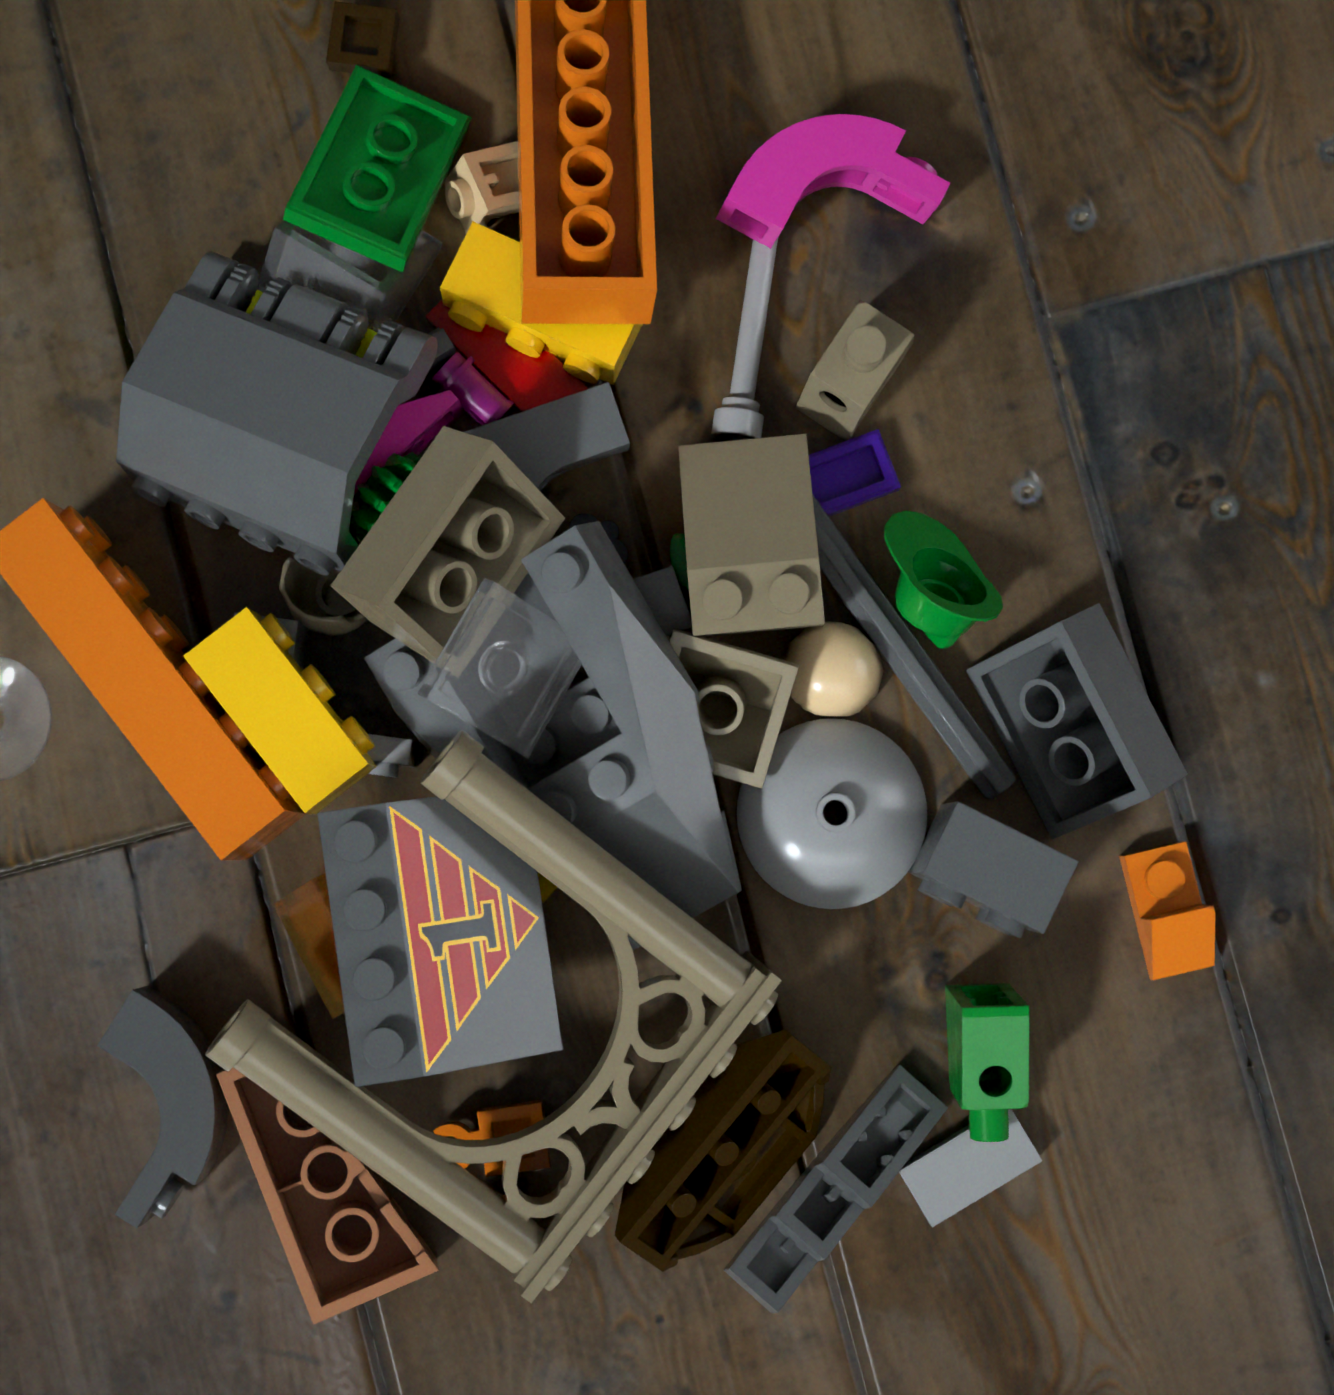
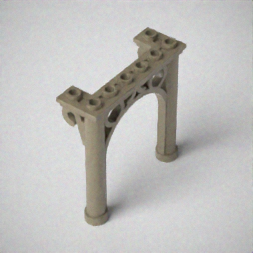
M461 730L438 755L423 776L420 784L441 800L445 799L583 906L599 922L613 949L619 977L617 1015L606 1049L588 1079L561 1107L532 1126L497 1138L462 1140L440 1136L427 1131L408 1120L364 1086L355 1087L354 1079L271 1018L268 1013L249 999L237 1009L206 1051L205 1056L227 1072L234 1067L512 1273L513 1280L518 1284L521 1297L532 1303L543 1288L550 1291L560 1283L572 1262V1257L569 1254L586 1234L588 1237H593L605 1225L614 1206L611 1200L625 1182L633 1184L646 1172L655 1155L652 1147L666 1129L669 1128L671 1131H674L688 1118L696 1103V1098L693 1095L708 1075L715 1078L729 1065L737 1050L734 1042L749 1022L756 1025L767 1016L778 997V993L774 990L782 980L747 950L742 955L718 939L483 755L484 746L464 730ZM627 936L669 967L676 975H659L639 983L634 953ZM664 993H676L683 996L687 1002L688 1014L684 1024L677 1029L676 1034L669 1041L661 1044H652L643 1040L638 1032L639 1005ZM703 995L709 998L707 1001L711 1004L706 1011L701 998ZM630 1045H632L638 1056L650 1062L665 1063L635 1102L628 1090L629 1076L634 1068V1064L630 1059L625 1058ZM609 1088L613 1101L600 1100ZM601 1123L616 1124L617 1126L586 1166L576 1142L568 1134H564L573 1126L581 1135L588 1128ZM544 1148H555L562 1151L569 1159L568 1171L550 1194L543 1197H530L517 1187V1176L522 1155ZM503 1161L501 1181L505 1194L493 1185L479 1180L457 1163L475 1164Z

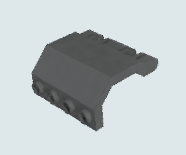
M208 252L200 260L185 288L173 293L122 381L116 462L134 481L131 489L140 497L153 504L165 507L169 500L185 506L184 511L205 526L219 529L223 522L239 529V535L244 540L262 550L273 552L276 546H280L294 552V558L312 571L322 575H329L332 569L340 572L359 546L349 532L356 481L397 406L417 394L435 360L438 349L437 339L413 328H405L402 324L392 320H386L384 324L382 323L381 328L378 329L377 335L374 336L363 358L358 357L355 354L368 331V320L370 317H368L366 310L355 306L351 307L347 303L298 284L294 285L283 278L274 277V280H270V284L266 286V291L262 293L251 314H248L246 311L260 283L258 270L244 263L239 264L238 261L218 253Z

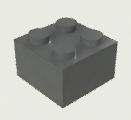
M960 802L941 804L924 838L920 852L908 873L922 879L917 889L921 893L950 907L955 906L959 909L962 908L966 901L980 908L975 917L976 920L1008 936L1013 935L1021 939L1025 930L1045 933L1079 861Z

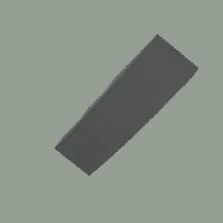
M901 1065L896 1066L804 1170L723 1270L768 1311L778 1313L815 1264L828 1257L862 1211L871 1208L948 1107Z

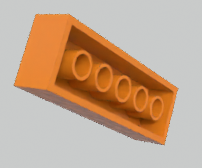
M515 0L521 324H651L657 293L646 0Z
M42 498L0 530V574L221 861L248 860L307 813H304L183 657L185 654L182 652V649L189 645L183 633L168 616L164 614L162 617H159L153 609L148 608L143 600L151 594L136 573L128 565L121 567L111 556L107 555L105 550L111 547L112 543L99 525L88 515L83 518L71 505L62 509Z

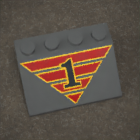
M437 796L317 813L355 1087L431 1076L563 1050L539 876L534 868L445 799L441 800Z

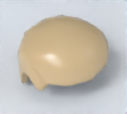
M828 621L825 622L824 626L805 628L788 643L783 659L799 665L790 696L796 703L801 705L802 709L820 716H852L860 712L877 696L884 673L880 654L875 645L858 628L842 622Z

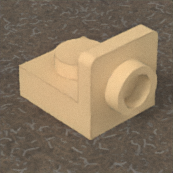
M518 141L463 154L446 179L445 197L448 208L452 215L460 220L465 233H467L472 221L486 227L491 219L519 212Z

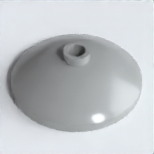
M819 719L796 725L778 735L762 789L744 783L741 784L737 800V826L748 860L761 878L783 896L807 906L824 909H842L858 906L880 897L893 888L907 874L915 862L924 841L927 826V802L921 779L914 765L904 751L889 737L859 722L845 719ZM831 800L840 801L847 810L845 821L837 826L829 824L823 816V809Z

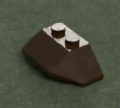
M787 1030L737 1044L736 1053L725 1070L715 1078L708 1075L694 1093L693 1097L696 1098V1103L684 1123L674 1131L667 1128L652 1147L655 1155L642 1177L633 1184L625 1182L614 1236L621 1244L662 1272L676 1266L678 1259L700 1254L734 1237L817 1137L824 1105L825 1083L829 1082L832 1067Z

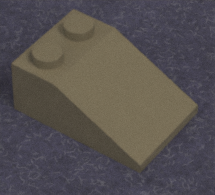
M806 434L678 446L693 636L707 637L824 626L819 553Z

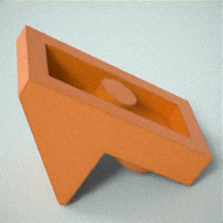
M1180 841L1119 856L1150 980L1215 966L1216 913L1214 905L1202 904L1187 842Z

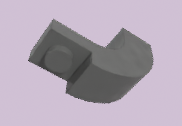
M150 986L133 989L97 1045L136 1070L151 1087L159 1106L160 1132L156 1147L115 1213L116 1216L135 1228L150 1220L154 1214L161 1219L167 1215L184 1188V1184L176 1180L178 1176L194 1186L209 1176L222 1148L228 1119V1104L216 1076L222 1070V1067L205 1056L211 1041L199 1024L183 1008Z

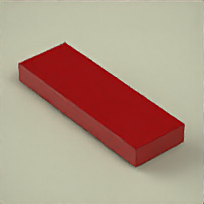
M442 300L425 316L435 329L439 327L445 330L459 353L466 359L472 356L476 360L472 365L508 400L510 399L514 403L513 406L519 412L588 389L578 378L569 374L563 368V363L550 352L543 350L540 357H530L509 346L505 341L508 334L487 324H485L481 332L472 331L459 325L448 316L450 308L443 305Z

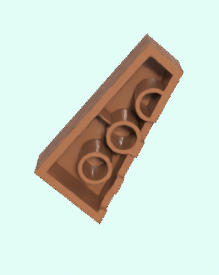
M234 1067L228 1072L222 1069L216 1074L313 1325L439 1271L436 1256L371 1168Z

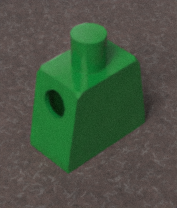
M1009 983L945 985L950 1091L960 1108L969 1110L970 1139L979 1142L1005 1141L1009 1139L1008 1109H1023L1028 1107L1029 1005ZM994 1066L991 1072L981 1075L985 1069Z

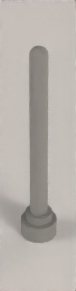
M778 238L771 249L755 240L752 241L730 395L723 398L721 408L715 409L711 437L721 442L762 437L764 416L759 413L760 404L754 401Z

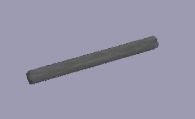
M813 495L821 572L983 797L991 799L1000 795L1015 782V774Z

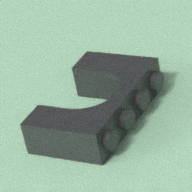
M609 382L465 431V433L493 441L540 492L549 482L565 472L628 451L630 448V442ZM673 565L633 579L666 637L672 635L674 628L682 631L692 628V620ZM527 573L509 599L508 604L510 609L522 606L530 630L519 633L531 669L543 666L547 677H552L581 667L582 664L531 576Z

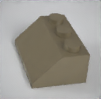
M443 426L330 586L370 622L447 673L457 677L527 575L528 571L521 559L548 543L565 517L493 441Z

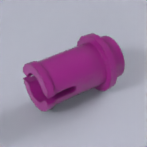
M457 351L432 378L441 387L437 393L451 390L459 399L462 408L481 426L499 420L514 403L500 393L472 366L476 361L472 356L466 360Z

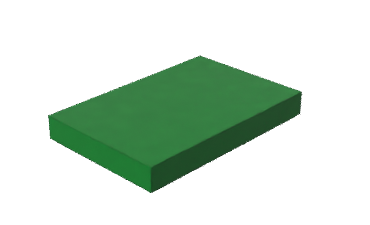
M356 65L285 207L283 220L403 273L467 134L472 117Z

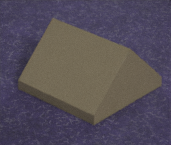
M674 628L670 644L698 690L700 703L697 704L705 743L706 746L710 744L715 767L712 774L762 789L799 665L703 636H693L692 633Z

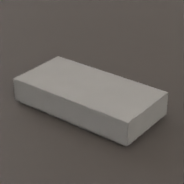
M1008 1109L1009 1139L1000 1142L975 1141L970 1139L969 1125L907 1161L899 1171V1174L932 1228L1042 1162L1041 1157L1012 1109Z

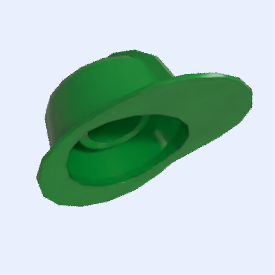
M902 511L892 514L884 525V539L892 557L901 570L895 597L897 609L903 618L914 627L922 630L936 647L946 649L952 646L961 635L965 634L976 621L986 622L999 616L1003 609L1001 595L984 576L967 548L954 532L938 520L919 512Z

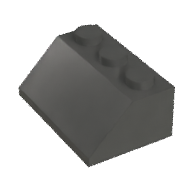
M1100 603L1068 617L966 670L1052 840L1152 798L1188 775Z

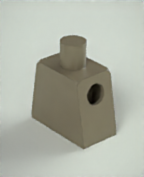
M860 300L811 372L795 409L844 441L849 440L912 347L915 335L870 304ZM823 391L838 397L846 407L831 401Z

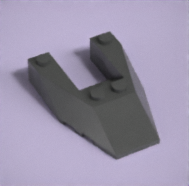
M599 521L575 525L521 559L589 678L511 725L506 726L469 660L456 677L447 673L396 638L364 658L398 717L435 759L455 735L464 730L484 746L483 755L520 784L525 785L529 791L693 918L742 890L725 812L720 811L712 775L715 767L710 744L706 746L697 704L700 703L698 690ZM627 936L632 947V950L641 947L638 943H636L629 936Z

